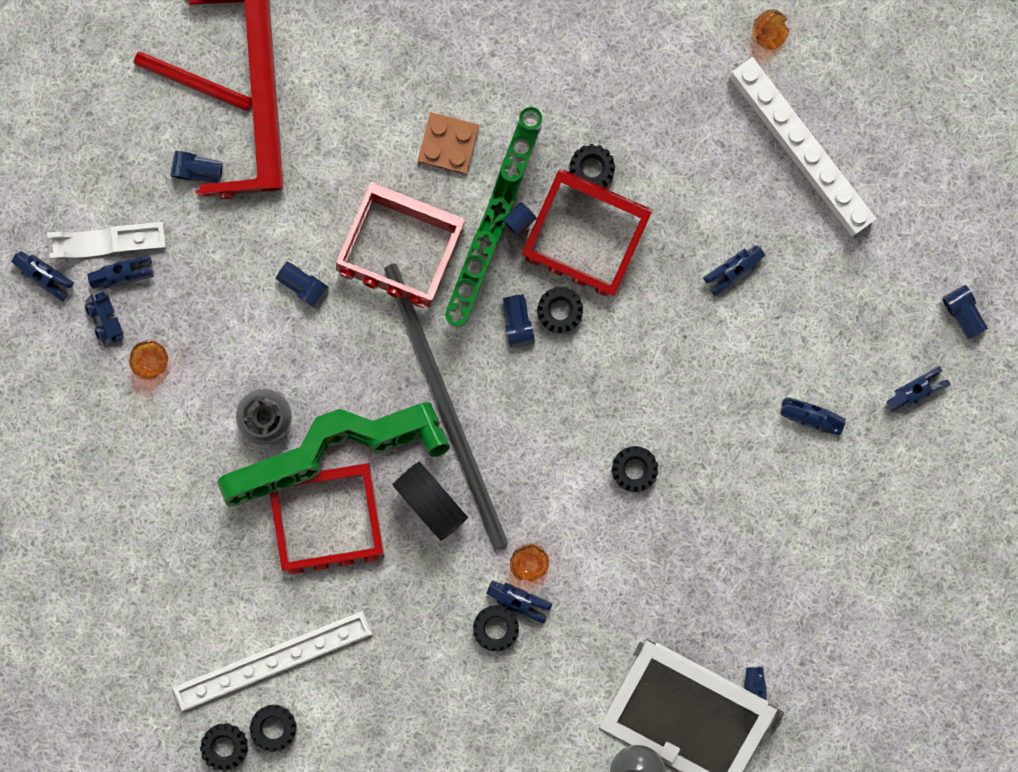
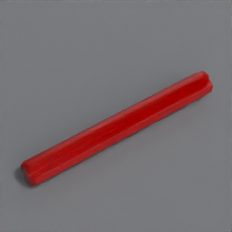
M139 51L134 57V64L244 111H248L252 105V99L246 95Z

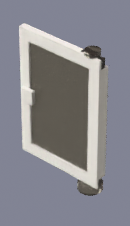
M647 639L645 643L639 641L633 655L637 658L599 728L631 745H643L653 749L660 755L663 762L682 772H743L765 731L773 735L783 718L784 712L742 687L661 644Z

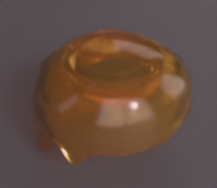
M769 9L760 13L753 22V39L768 51L777 49L784 43L789 34V29L785 25V21L788 19L782 12L776 9Z
M143 340L137 343L130 352L129 365L132 372L140 379L153 380L164 372L167 367L168 354L164 346L155 340Z
M535 543L522 544L514 550L510 558V571L519 581L527 580L534 582L544 576L549 568V555L542 546Z

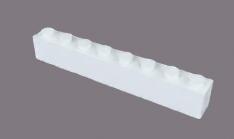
M751 57L735 69L729 78L851 237L877 219L755 59Z

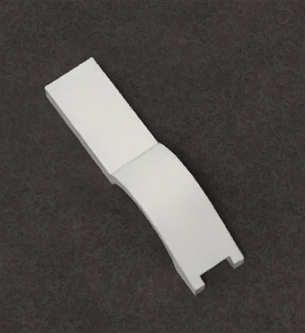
M163 222L114 226L87 232L60 231L47 233L48 239H52L53 253H49L50 259L86 258L166 247Z

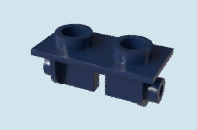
M101 292L95 295L96 299H94L93 294L85 300L86 304L84 307L87 316L93 319L96 326L94 332L99 342L102 341L104 347H107L112 342L111 339H113L114 343L122 340L124 332L117 317L108 320L107 315L113 314L115 311L109 296H105V293Z

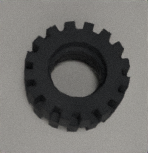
M491 605L481 610L476 616L473 624V633L480 646L489 651L498 652L508 649L516 641L519 633V623L515 614L510 609L501 605ZM494 617L503 619L507 625L506 634L499 639H492L485 631L487 621Z
M272 704L258 710L253 716L249 727L250 736L254 744L258 745L260 749L269 752L280 751L286 748L296 735L297 724L294 715L281 705ZM271 717L280 719L284 726L283 734L276 739L268 738L263 732L264 721Z

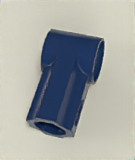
M175 151L170 176L178 179L183 177V180L189 181L196 179L220 183L223 162L197 157V155L189 152Z
M520 202L502 220L513 234L519 236L524 234L537 218L524 203Z
M288 261L282 266L275 278L294 291L297 297L313 308L317 307L329 289L326 284L312 275H307Z
M966 285L942 297V301L945 307H947L946 309L952 317L956 318L967 339H971L988 329L975 306L976 300Z
M524 294L503 298L508 324L506 325L510 347L535 343Z

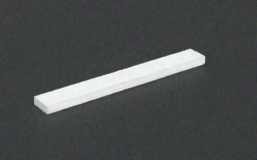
M360 611L175 686L173 691L181 711H185L370 636L372 632L364 612Z

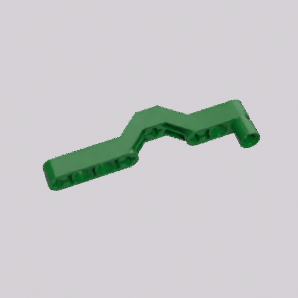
M526 107L520 113L518 124L501 165L488 206L473 238L450 298L445 316L448 324L452 327H463L467 323L494 251L506 224L502 219L511 212L522 178L542 127V114L535 107ZM526 119H534L537 124L527 126L524 121ZM519 142L527 144L528 151L525 154L516 153L514 150L515 144ZM515 159L518 161L516 166L518 175L514 174L510 178L506 169L510 170ZM498 205H501L502 211L505 214L500 213L493 227H491L495 219L492 208H497ZM484 238H488L489 244H491V247L486 246L483 252V256H488L486 260L479 255H472L474 251L479 254L481 246L478 241H483ZM478 261L483 265V269L479 274H472L468 270L471 262ZM463 285H470L474 292L471 297L463 298L459 294V289ZM455 299L463 304H469L468 308L463 305L461 315L464 318L458 319L457 322H454L453 316L450 315L451 312H456L459 306L458 303H454Z
M429 402L414 405L373 421L348 411L337 409L315 418L299 448L227 473L217 480V484L226 506L234 507L314 478L321 471L319 462L326 449L350 440L370 447L373 453L378 454L422 438L426 450L431 457L445 454L450 449V445L443 429L439 427L440 422L432 404Z

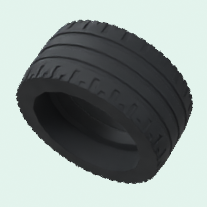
M420 461L412 465L392 484L440 541L447 538L468 519V516Z

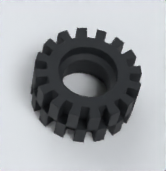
M594 144L581 146L579 150L577 149L570 160L569 172L605 188L611 182L615 173L613 155L611 156L610 151L607 148L605 150L599 144L598 146ZM594 158L601 163L602 171L598 176L588 177L584 174L582 165L587 159Z
M558 286L547 290L538 302L537 312L539 321L551 332H569L579 324L582 318L583 303L581 298L575 291L568 289V287ZM563 300L568 303L570 314L567 318L558 320L551 315L550 307L555 301Z
M640 446L624 448L616 455L612 462L613 478L624 490L640 492L648 489L656 481L658 462H656L655 456L648 449ZM632 459L640 460L645 467L644 474L638 479L629 478L625 472L627 462Z
M231 723L217 724L210 728L201 739V757L203 760L205 759L208 766L214 767V770H232L246 757L248 740L244 736L245 733L238 729V726H233ZM227 737L233 742L234 750L231 755L222 757L216 753L214 745L218 738Z

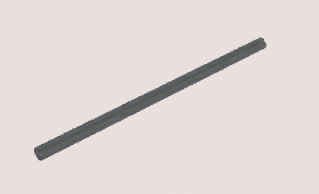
M390 264L384 268L388 279L404 284L397 264ZM404 297L396 298L494 546L497 549L504 547L508 544V541L414 306L409 299Z

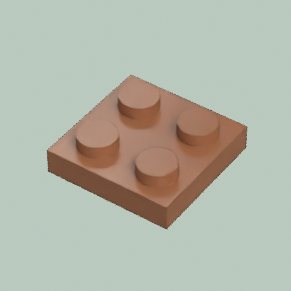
M430 112L418 162L467 175L479 124Z

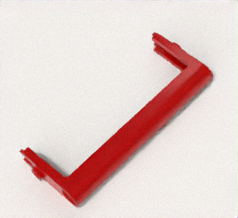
M186 0L189 5L245 3L257 177L255 179L200 184V190H195L198 196L219 195V199L235 198L234 194L284 189L270 0Z

